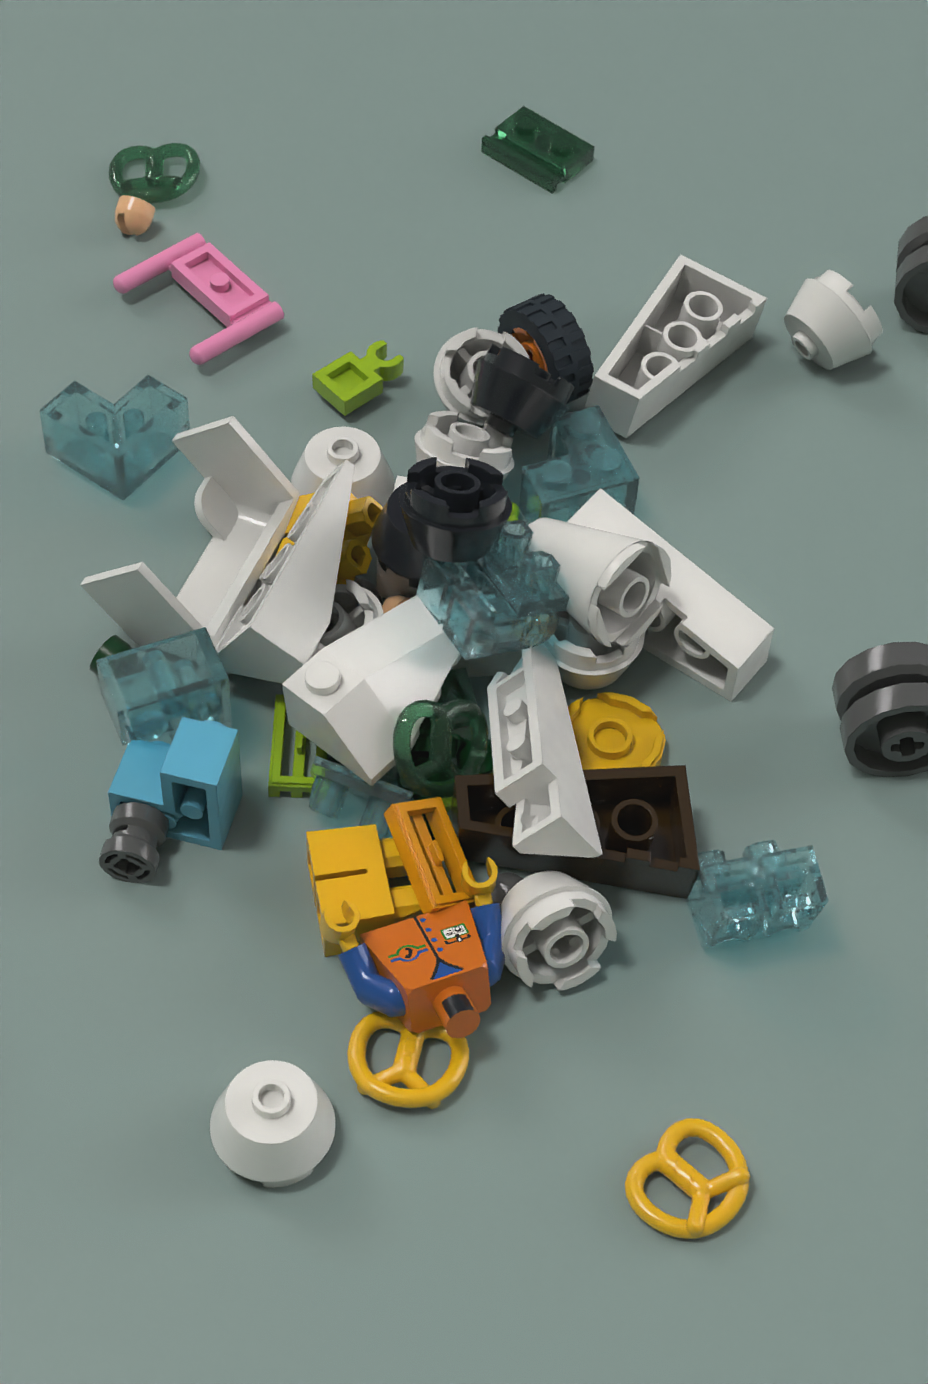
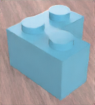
M182 717L171 744L163 741L148 742L130 738L108 791L111 817L116 806L122 803L136 802L147 804L158 809L168 818V838L222 850L243 796L238 729L226 727L222 723L213 720L199 721Z

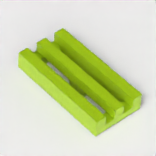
M276 694L268 796L280 797V791L291 792V798H302L303 792L314 793V798L325 799L328 753L316 745L314 777H304L307 738L297 730L295 733L292 776H282L287 711L284 695Z

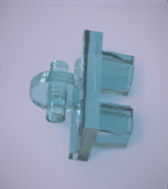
M319 756L315 757L310 770L312 778L315 779L309 801L310 810L338 820L348 793L368 799L359 826L376 824L378 836L382 838H388L391 834L384 817V812L390 805L414 801V793L382 780H378L371 786L345 766ZM401 763L394 765L384 776L396 780Z

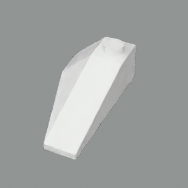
M345 460L322 481L288 533L287 538L293 541L294 545L287 543L273 561L266 566L259 579L267 585L264 584L257 590L246 607L244 605L239 607L206 662L207 665L215 670L282 684L325 647L320 640L331 620L355 465Z
M442 580L327 645L282 683L289 725L366 783L373 786L412 750L420 735L419 727L430 707L434 708L439 700L441 686L452 666H456L459 663L484 616V609Z

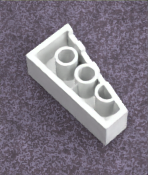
M680 254L595 374L582 415L625 438L629 437L753 337L767 298Z
M600 488L567 522L653 542L664 548L671 559L672 577L669 587L663 583L660 585L656 600L663 603L657 617L645 631V640L642 648L732 702L767 662L774 628Z

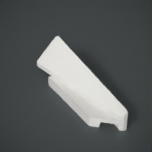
M528 630L518 640L521 645L522 657L511 674L497 672L487 686L495 794L509 808L516 804L512 842L513 847L519 853L599 857L602 855V848L558 664L548 649Z

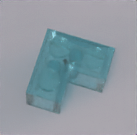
M150 375L142 379L114 404L80 383L73 381L39 410L46 453L123 501L180 451L172 442L175 435L190 430L188 398Z
M599 405L563 414L550 427L547 460L523 466L519 509L528 525L544 517L567 522L600 488L634 515L640 478Z
M206 627L96 660L101 695L122 746L140 740H152L165 732H168L172 741L182 717L199 721L213 720L232 728L229 677Z

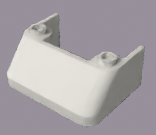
M234 416L178 433L172 440L204 477L196 492L194 505L200 523L213 536L177 597L170 592L144 562L87 576L80 584L139 646L220 674L231 673L215 670L207 665L206 662L241 605L246 607L257 590L262 585H267L259 577L266 566L275 558L282 539L287 537L285 531L299 496H302Z

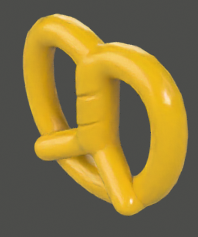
M377 1011L363 1017L355 1026L349 1040L347 1058L350 1073L357 1084V1090L360 1094L368 1095L377 1101L395 1107H428L435 1109L443 1099L454 1092L464 1078L469 1063V1047L465 1037L452 1038L447 1034L443 1025L421 1033L409 1032L397 1017H389ZM380 1029H392L399 1032L400 1039L393 1065L373 1075L366 1061V1048L370 1037ZM428 1038L443 1040L449 1045L451 1050V1058L447 1070L432 1085H429L417 1073L423 1043ZM402 1082L409 1089L398 1088L391 1085Z
M685 1118L673 1123L665 1130L655 1152L644 1155L633 1164L625 1180V1194L637 1216L655 1230L676 1238L697 1239L719 1231L736 1216L748 1194L750 1173L740 1148L726 1132L709 1121L700 1118ZM697 1137L703 1139L721 1154L729 1171L715 1178L707 1179L676 1152L679 1143L686 1138ZM654 1172L662 1173L692 1199L687 1219L677 1218L663 1212L648 1199L644 1192V1183L648 1176ZM727 1192L722 1202L707 1214L710 1199Z

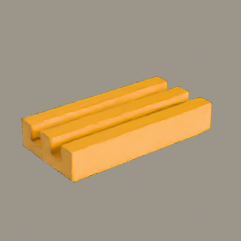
M436 797L391 804L384 812V817L422 913H432L454 906L465 900L469 904L470 909L476 907L474 898L468 896L461 886L462 867L467 860L442 798ZM422 814L426 815V818L428 820V823L435 838V840L433 841ZM443 861L447 867V870L455 887V893H453V890L443 868ZM468 865V874H469V877H470L473 881H475V879H474V877H473V874H472V872H471V870H470V867H469V865Z

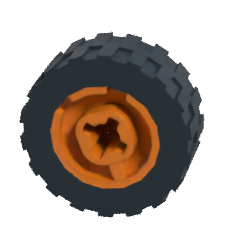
M543 293L504 310V314L499 317L498 333L507 332L516 338L526 350L529 358L540 364V368L552 375L551 379L556 381L558 377H562L575 387L566 403L568 404L583 397L590 391L589 387L592 385V373L594 372L590 357L591 352L589 346H587L582 328L578 326L572 312H569L565 307L566 305L560 300H556L553 295H545Z

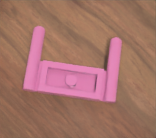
M200 233L189 236L118 274L113 279L115 290L125 294L170 270L172 278L227 327L191 347L189 356L192 362L197 365L206 363L284 318L281 306L275 301L270 302L269 295L210 242L206 244L205 239Z

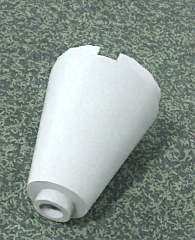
M545 517L539 518L527 525L521 531L517 540V559L519 564L601 644L611 647L610 643L614 642L621 646L631 644L647 630L659 614L663 603L657 601L656 597L661 583L668 587L670 585L672 577L671 559L664 548L653 542Z

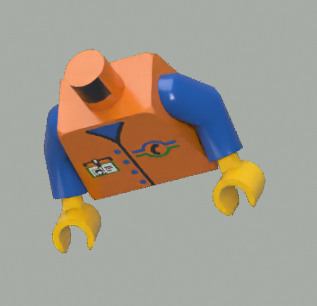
M487 857L486 860L489 879L485 882L478 883L469 877L467 861L462 867L461 886L468 896L474 898L476 907L470 909L469 904L465 900L454 906L418 915L359 934L361 945H359L354 934L360 921V912L354 902L347 899L343 901L341 910L343 917L348 922V926L344 927L334 924L330 913L325 908L319 926L321 935L327 941L340 945L343 953L338 955L339 960L357 999L362 1004L389 1017H397L407 1030L413 1033H421L443 1025L447 1034L452 1038H463L472 1034L478 1028L481 1019L479 1013L486 1011L491 1006L490 987L501 979L505 964V955L501 946L502 913L500 904H493L491 894L496 886L498 868L490 857Z

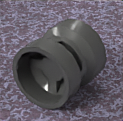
M136 802L122 803L116 806L109 824L112 837L103 844L99 856V865L104 872L116 879L131 883H145L152 880L156 875L160 861L157 847L162 846L166 840L169 820L164 813L147 804Z

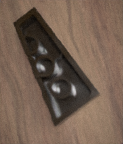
M686 765L583 770L602 848V855L595 858L519 853L513 847L512 842L516 804L509 808L495 794L494 774L456 775L454 777L451 802L452 825L466 860L486 864L487 857H490L496 863V866L536 873L559 871L576 880L691 899L700 873Z

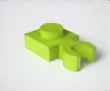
M380 340L371 344L367 349L366 356L361 359L350 351L313 373L312 386L315 391L346 416L382 394L383 381H392L402 375L404 357L399 354L391 360H384L387 357V343L384 340Z

